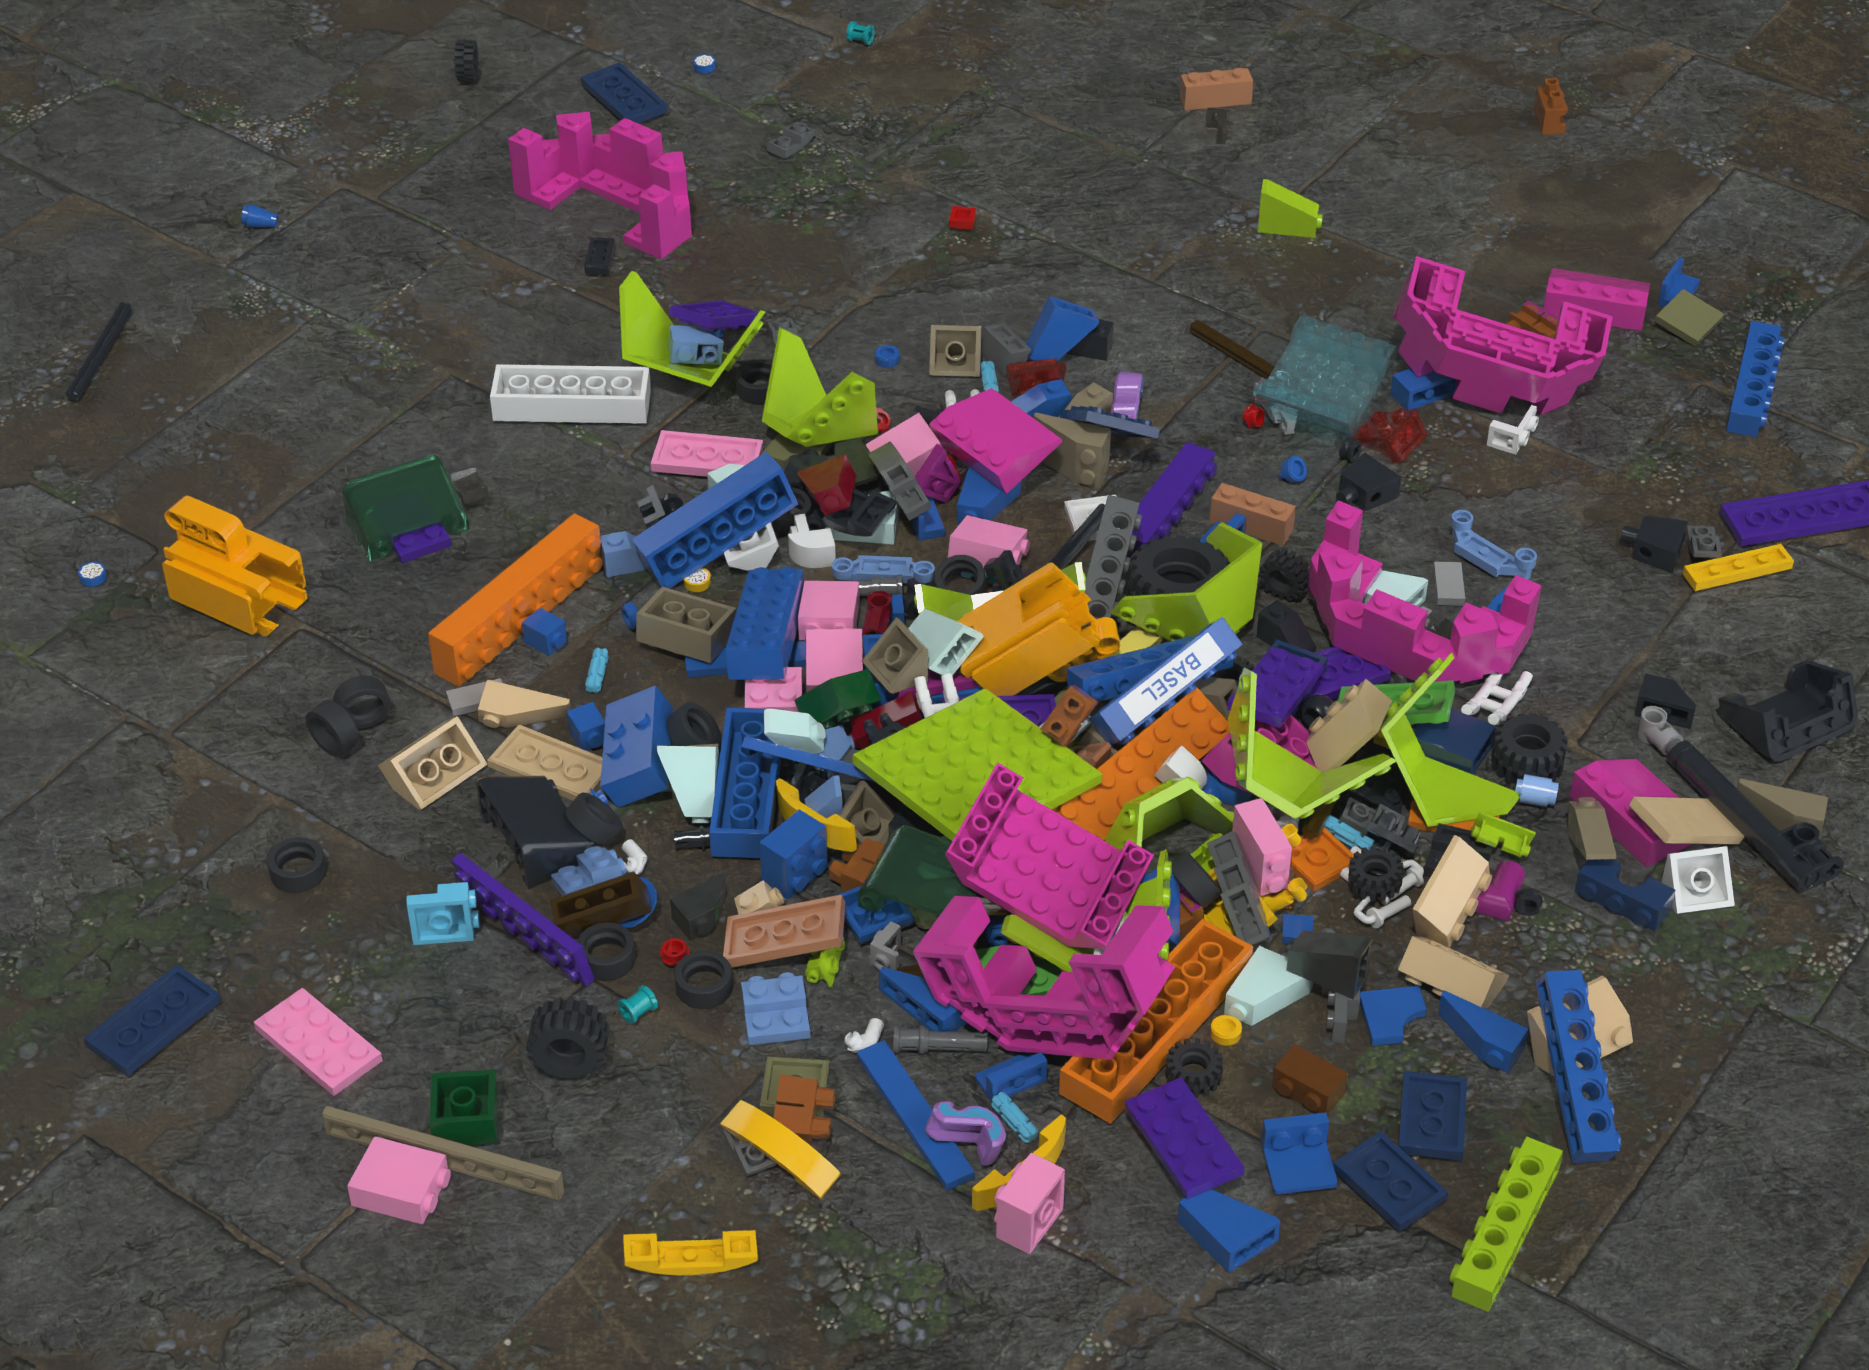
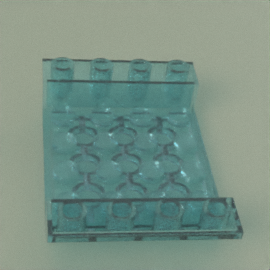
M1300 315L1293 327L1288 347L1269 378H1261L1253 391V397L1258 404L1354 435L1383 384L1396 346L1384 340H1376L1364 336L1360 332H1352L1335 324H1327L1313 317Z

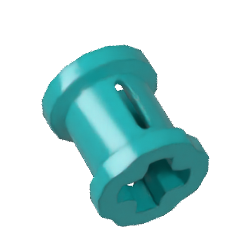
M851 21L846 31L847 41L857 40L870 45L874 39V26L857 25L856 22Z
M642 985L638 987V992L629 998H622L617 1001L618 1011L627 1023L634 1024L639 1016L648 1010L654 1011L658 1008L655 995L647 986Z

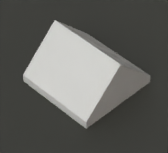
M768 523L759 531L724 552L728 565L747 571L760 567L766 568L779 546L772 524Z
M1727 846L1670 853L1667 855L1661 883L1676 890L1672 905L1675 913L1735 906Z

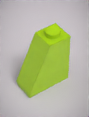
M1263 179L1258 232L1315 238L1316 230L1321 229L1323 215L1318 214L1319 204L1268 179Z

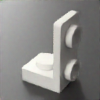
M1531 405L1518 427L1493 420L1489 426L1487 446L1516 455L1521 446H1526L1530 431L1534 432L1539 421V417L1536 416L1537 406Z

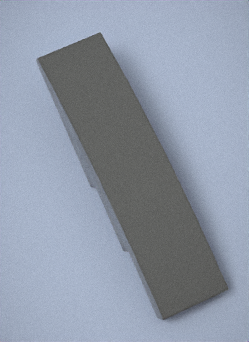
M1232 831L1208 842L1207 846L1216 866L1213 869L1223 892L1220 895L1237 938L1252 946L1271 938L1259 893L1237 833Z

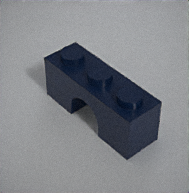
M1613 859L1588 860L1578 872L1575 893L1655 932L1671 911L1676 890L1651 877H1648L1640 886L1624 885L1619 881L1622 863Z

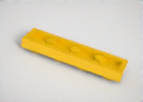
M1777 544L1686 565L1683 569V575L1694 591L1789 570L1793 568L1794 560L1782 544Z

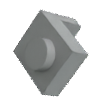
M890 921L883 930H879L875 934L870 944L871 965L875 966L878 970L882 967L896 970L899 967V953L896 951L901 947L900 925Z

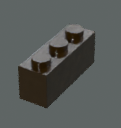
M634 871L550 900L554 925L573 939L579 937L588 927L606 922L618 924L652 912L647 886Z

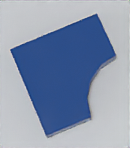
M1419 986L1360 992V1007L1372 1046L1402 1043L1405 1026L1412 1020L1426 1015V1006Z

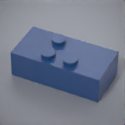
M656 685L606 705L600 787L618 808L666 790L669 786V778L657 753V746H671V738L667 730V720L673 713V706Z

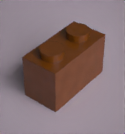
M1294 1044L1274 1067L1272 1088L1283 1096H1288L1303 1104L1311 1111L1327 1113L1328 1115L1346 1093L1348 1073Z

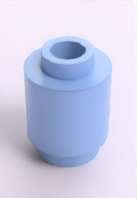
M1524 774L1523 780L1517 779L1515 791L1520 796L1519 803L1547 807V805L1555 806L1559 783L1552 782V779Z

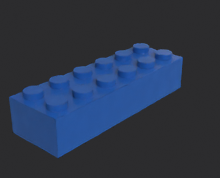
M766 451L631 540L649 575L660 588L666 587L670 589L684 580V578L698 571L727 550H730L765 527L768 523H771L797 506L798 502L782 467Z
M760 567L748 571L725 648L728 680L785 679L798 629V614L804 587L803 569L784 567L768 570L767 568Z
M726 708L709 831L711 856L760 858L759 842L773 831L777 803L776 780L780 778L782 758L742 747L744 737L746 736L774 743L764 734V710L766 709Z

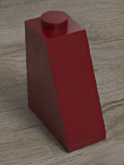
M846 454L798 471L797 475L808 495L825 516L850 507L857 475Z
M910 692L851 719L853 732L850 735L853 738L854 746L856 748L861 747L863 750L871 745L872 741L865 732L863 723L871 719L879 730L883 728L879 717L883 713H888L894 723L899 722L901 726L905 727L925 719L914 694Z

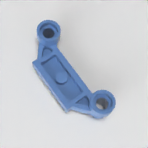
M1457 510L1453 512L1451 527L1453 528L1452 539L1455 540V553L1495 577L1498 575H1518L1527 580L1531 578L1532 569L1535 567L1537 553L1534 550L1520 548L1516 551L1514 557L1471 530L1473 515L1469 511Z
M858 555V559L854 561L841 557L832 562V575L835 581L872 580V577L879 575L880 578H890L902 574L903 583H907L908 579L914 578L920 584L927 583L932 587V580L935 575V566L931 562L919 561L914 563L912 557Z

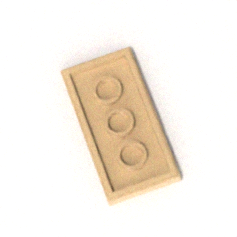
M518 725L487 760L489 768L509 776L544 775L548 780L552 779L554 781L558 795L572 801L582 792L589 793L590 789H594L596 792L600 789L601 756L522 725Z
M1634 797L1629 804L1631 809L1664 843L1740 844L1744 838V835L1708 799Z

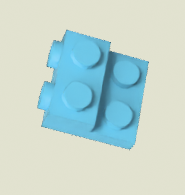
M468 882L438 884L437 893L407 896V910L413 945L474 941V928H479L478 910H472V908L477 906L476 891L469 890Z

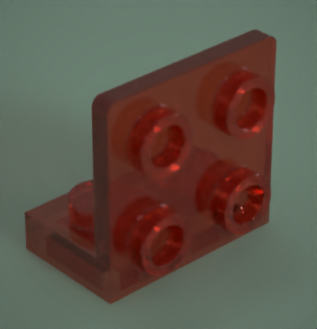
M1053 358L1007 364L1006 373L1011 396H1021L1038 384L1060 379L1064 381L1067 370L1066 363L1057 364V359Z
M1400 408L1393 412L1377 411L1370 416V420L1365 425L1360 426L1352 438L1353 441L1360 440L1362 443L1383 441L1392 462L1398 463L1402 462L1426 438L1427 433L1416 409L1405 410Z

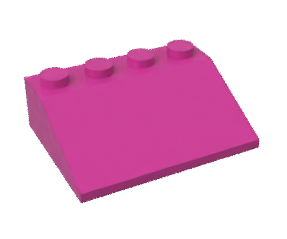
M1552 268L1543 309L1558 318L1560 308L1565 301L1613 316L1611 323L1613 327L1642 331L1650 283Z
M993 388L948 406L929 424L934 435L944 448L1005 494L1063 442L1060 437Z
M1292 715L1288 717L1281 728L1255 720V731L1317 768L1306 743L1310 733ZM1229 732L1205 756L1202 762L1222 782L1253 794L1240 786L1239 781L1236 780V764Z
M1637 759L1595 761L1574 772L1570 797L1574 801H1578L1580 797H1592L1599 801L1605 809L1611 835L1646 868L1666 858L1668 854L1676 853L1692 845L1664 843L1631 809L1629 804L1634 797L1679 798Z

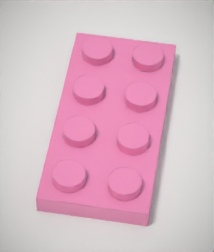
M661 430L651 461V471L708 477L707 473L727 464L746 465L762 455L764 448L763 440Z
M303 988L254 1021L255 1030L333 1096L383 1061L380 1051Z

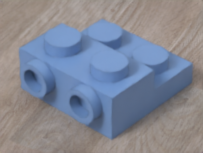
M595 846L586 849L583 854L576 855L578 867H563L558 870V873L551 874L553 886L563 896L626 874V868L622 858H617L614 849L608 851L605 847Z
M787 972L775 979L765 980L761 976H753L747 982H741L749 1045L810 1038L802 976H795L793 973Z

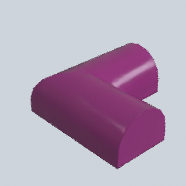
M1513 861L1500 862L1496 867L1488 889L1485 892H1480L1475 912L1509 921L1515 907V893L1521 890L1525 880L1523 867Z

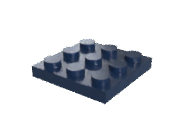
M1071 406V410H1061L1060 418L1111 428V433L1132 438L1158 439L1160 428L1152 427V421L1139 418L1136 420L1128 418V415L1108 413L1104 412V409L1092 406Z

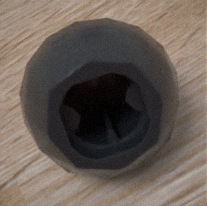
M1322 694L1307 697L1300 709L1302 720L1310 727L1317 717L1320 716L1323 719L1327 715L1326 711L1333 704V701Z

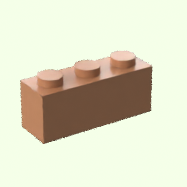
M1248 68L1183 74L1180 81V100L1184 111L1251 104L1253 79Z
M1221 483L1211 498L1210 523L1215 524L1219 521L1227 524L1236 513L1246 516L1245 534L1284 546L1294 530L1296 506Z

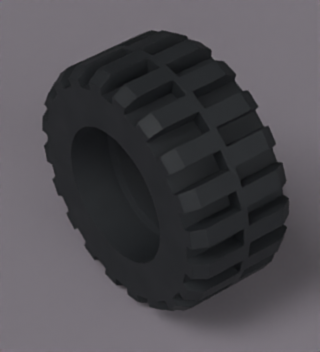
M1177 535L1176 538L1163 536L1160 540L1152 539L1147 542V545L1143 544L1130 558L1126 596L1195 592L1227 567L1230 561L1221 550H1215L1212 544L1200 542L1198 538L1192 537V539H1188L1185 536Z

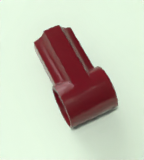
M882 590L874 591L867 597L868 607L862 635L884 634L892 621L891 595Z

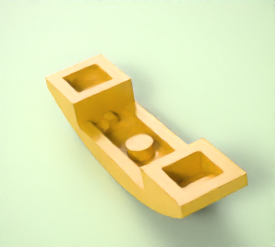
M781 778L776 780L779 810L785 821L800 809L826 825L827 847L849 852L857 850L855 825L836 813L828 818L823 817L800 802L798 789Z
M742 1100L736 1104L720 1123L721 1127L740 1141L750 1143L795 1176L796 1182L819 1199L825 1195L841 1175L828 1160L803 1139L771 1116Z
M1061 1114L1039 1132V1148L1033 1154L1053 1164L1056 1163L1065 1141L1066 1117ZM994 1169L972 1187V1208L975 1211H981L997 1207V1203H995L996 1193L1003 1184H1008L1014 1169L1005 1176Z
M755 1230L723 1231L722 1239L657 1241V1234L623 1235L625 1266L644 1272L664 1275L710 1274L737 1269L758 1260Z

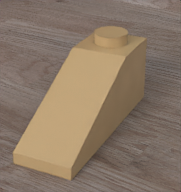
M487 680L478 707L479 722L492 728H497L498 726L509 728L567 717L566 711L570 710V699Z

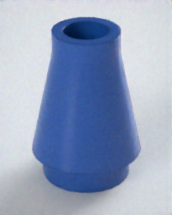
M253 204L250 206L244 205L241 223L247 225V227L276 228L278 214Z

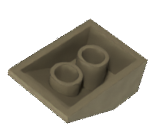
M1035 412L1034 419L1063 441L1042 462L1075 483L1100 488L1109 470L1111 428Z

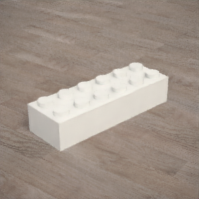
M496 365L490 394L493 421L647 423L651 395L649 367Z

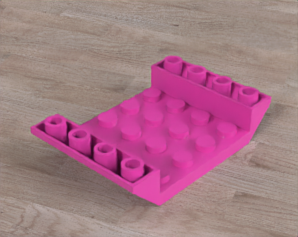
M997 762L945 856L962 884L1070 947L1105 949L1154 855L1130 840H1127L1121 850L1037 802L1017 790L1023 777Z

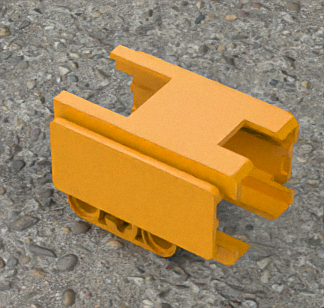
M187 495L183 496L165 512L166 522L171 528L176 530L178 540L172 546L163 548L165 558L169 560H165L162 563L168 594L172 600L251 635L257 633L266 637L278 624L262 617L276 604L295 610L308 599L306 590H304L306 582L299 551L244 528L242 522L236 516Z
M1048 563L957 620V622L981 632L984 636L961 664L960 671L967 678L972 676L980 686L996 696H1013L1045 676L1050 677L1055 682L1067 681L1068 667L1104 659L1119 650L1120 639L1117 625L1112 618L1102 617L1096 619L1089 613L1088 602L1091 601L1090 597L1084 592L1080 593L1079 587L1054 563Z

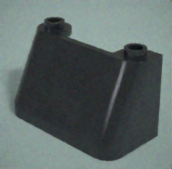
M1809 660L1800 662L1789 670L1787 675L1788 690L1757 704L1747 705L1745 698L1737 693H1729L1719 698L1722 716L1766 758L1777 762L1788 759L1848 732L1855 726L1858 719L1853 674Z
M544 775L485 776L476 780L480 815L486 824L496 822L513 848L516 863L524 865L525 875L522 876V880L528 889L551 881V874L558 873V870L563 867H578L576 855L583 854L590 847H595L594 842L582 835L566 816L567 807L559 797L556 785L552 779L548 780Z

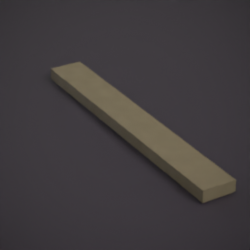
M326 1106L322 1113L326 1135L368 1147L375 1136L446 1155L448 1169L559 1201L564 1193L562 1172L330 1106Z

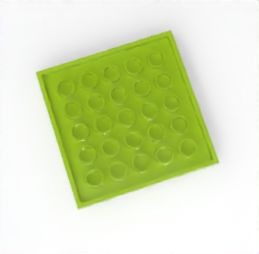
M986 688L853 754V764L951 841L955 838L997 762L1023 777L1017 790L1051 810L1101 784L1103 776L1100 771L1040 730L1037 725Z

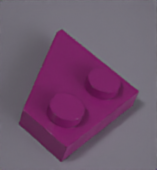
M936 444L921 469L916 473L915 478L926 496L947 503L961 480L954 471L952 462L947 459L945 455L947 453L946 450L939 444Z

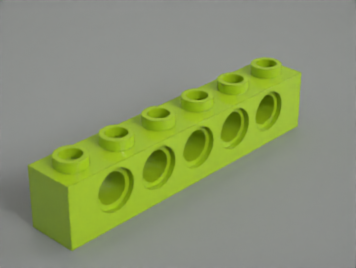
M1527 1136L1521 1148L1517 1146L1514 1148L1509 1164L1512 1166L1509 1171L1506 1169L1502 1171L1497 1185L1500 1189L1497 1194L1491 1193L1486 1205V1211H1488L1486 1217L1480 1215L1474 1228L1476 1236L1473 1241L1467 1240L1461 1256L1464 1258L1462 1264L1456 1263L1449 1278V1282L1454 1283L1451 1297L1484 1311H1490L1559 1172L1563 1154L1562 1150Z

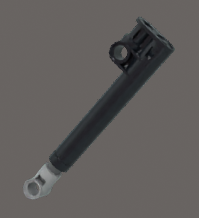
M1649 706L1643 709L1637 732L1639 739L1645 743L1654 744L1664 755H1668V761L1799 892L1808 891L1828 882L1841 872L1844 867V860L1839 856L1833 857L1827 851V846L1819 839L1820 832L1815 825L1801 822L1779 831L1689 741H1683V737L1667 722L1665 710L1657 706Z

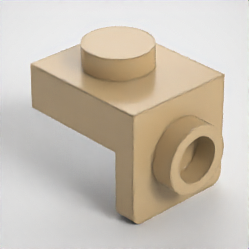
M764 880L734 898L738 914L780 907L785 902L781 892L776 887H770Z

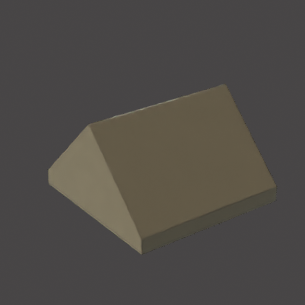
M931 325L929 376L980 377L981 326Z
M896 617L862 660L865 666L892 694L914 687V679L916 677L924 676L926 682H928V649Z
M863 779L858 783L839 816L855 825L856 844L861 845L868 838L887 845L889 837L888 824L896 813Z

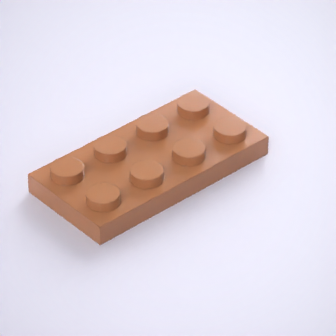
M841 894L727 917L723 956L728 960L732 968L841 947L845 915L844 898Z

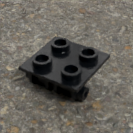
M1358 750L1355 762L1373 756ZM1391 766V769L1386 773L1378 776L1374 774L1365 779L1364 785L1350 790L1351 793L1348 798L1351 797L1363 804L1367 800L1378 806L1382 804L1401 814L1406 781L1401 771Z

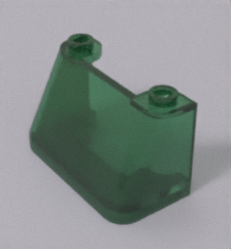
M428 455L353 479L342 490L347 524L369 561L382 558L391 552L393 548L392 537L440 521L448 533H458L470 529L468 516L442 459L437 455Z
M902 825L890 835L860 887L858 906L877 912L886 905L887 898L936 915L938 919L954 896H984L962 884L945 856L952 841Z

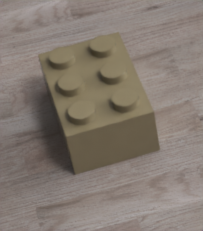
M661 587L636 613V641L648 644L651 647H658L675 654L711 663L727 645L736 615V608Z

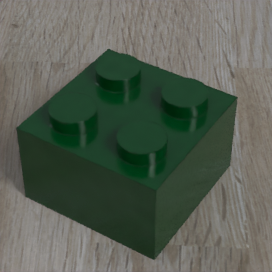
M869 669L831 678L794 701L800 713L810 714L817 722L823 725L824 729L835 727V723H838L839 726L850 724L851 719H854L853 716L856 714L858 717L873 710L872 705L881 701V697Z
M478 1070L431 1073L429 1116L431 1135L464 1145L498 1144L499 1091L496 1071Z

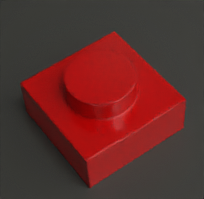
M952 206L949 228L973 230L976 208Z

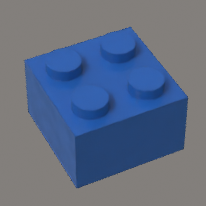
M800 809L759 842L761 880H764L772 888L776 887L787 900L797 892H801L807 883L817 875H821L828 866L826 825Z

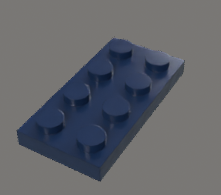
M620 62L581 77V85L620 120L626 118L639 124L668 112L667 104Z
M176 965L83 1038L85 1046L128 1077L220 1003V995L182 967Z

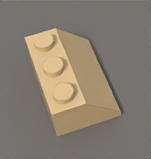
M1367 679L1358 686L1352 685L1344 694V699L1340 703L1336 700L1326 711L1327 715L1323 719L1319 716L1310 725L1309 730L1311 733L1306 743L1318 770L1324 772L1340 767L1378 733L1392 700Z
M456 716L444 721L379 764L378 767L392 789L417 809L421 810L488 764L462 722Z
M1456 835L1451 840L1413 908L1416 934L1434 940L1449 948L1454 940L1458 941L1462 936L1465 919L1467 916L1474 914L1478 906L1477 898L1480 892H1485L1492 880L1489 862Z
M1412 936L1398 968L1399 971L1406 973V980L1422 986L1423 982L1434 986L1432 992L1440 996L1445 990L1487 1009L1510 976L1434 940Z
M1600 976L1587 983L1589 990L1588 1004L1595 1017L1594 1032L1596 1040L1601 1045L1600 1058L1633 1043L1630 1016L1604 976ZM1563 1002L1566 1008L1572 1010L1569 1004ZM1539 1005L1527 1011L1534 1062L1537 1067L1554 1076ZM1569 1031L1570 1035L1574 1039L1578 1040L1577 1036L1573 1032ZM1575 1061L1579 1068L1583 1067L1581 1063Z

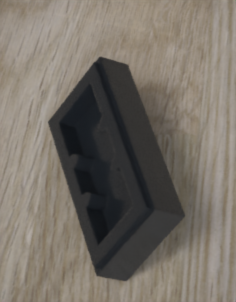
M590 238L584 264L585 274L609 275L615 248V238Z

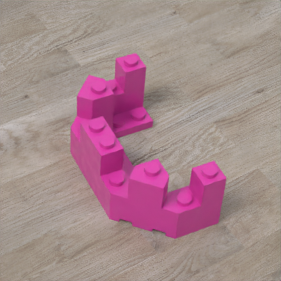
M590 112L556 115L558 139L542 140V135L526 128L521 129L508 139L515 195L551 210L579 188H583L640 213V223L623 235L624 243L661 260L692 236L683 153L680 151L663 154L661 133L624 118L610 128V134L592 135Z
M1416 256L1397 299L1393 319L1397 320L1406 332L1398 352L1417 377L1431 373L1434 369L1436 373L1457 379L1452 399L1502 414L1510 396L1530 401L1532 405L1537 406V412L1540 415L1568 404L1577 386L1593 379L1606 355L1613 316L1564 301L1560 308L1555 337L1552 339L1458 310L1457 306L1465 271Z
M1338 500L1326 518L1324 540L1311 558L1308 583L1309 590L1317 602V609L1324 625L1326 624L1332 645L1376 665L1386 666L1390 671L1413 681H1416L1423 672L1429 675L1428 668L1439 657L1444 660L1451 652L1454 659L1435 681L1454 680L1464 683L1482 679L1483 675L1496 672L1497 675L1509 673L1533 633L1542 585L1515 575L1503 595L1500 613L1485 606L1478 608L1465 603L1453 622L1451 640L1425 630L1428 611L1378 589L1375 590L1367 604L1361 602L1382 571L1383 563L1358 553L1363 511Z
M954 896L913 951L934 999L945 1007L949 1003L961 1011L963 1014L960 1018L981 1033L986 1029L999 1038L997 1044L1005 1050L1101 1059L1113 1058L1120 1046L1142 1019L1175 968L1158 955L1173 933L1163 906L1136 905L1102 955L1074 953L1069 960L1073 972H1062L1046 996L1020 994L1037 970L1026 946L1001 945L985 968H983L973 947L975 941L990 922L980 897Z

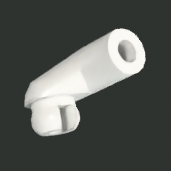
M627 840L622 845V850L628 856L627 864L624 862L626 874L634 871L639 875L642 873L647 862V855L634 840Z
M872 1018L864 1034L860 1035L856 1031L853 1034L849 1032L844 1040L848 1050L857 1053L859 1050L878 1043L884 1023L880 1019Z

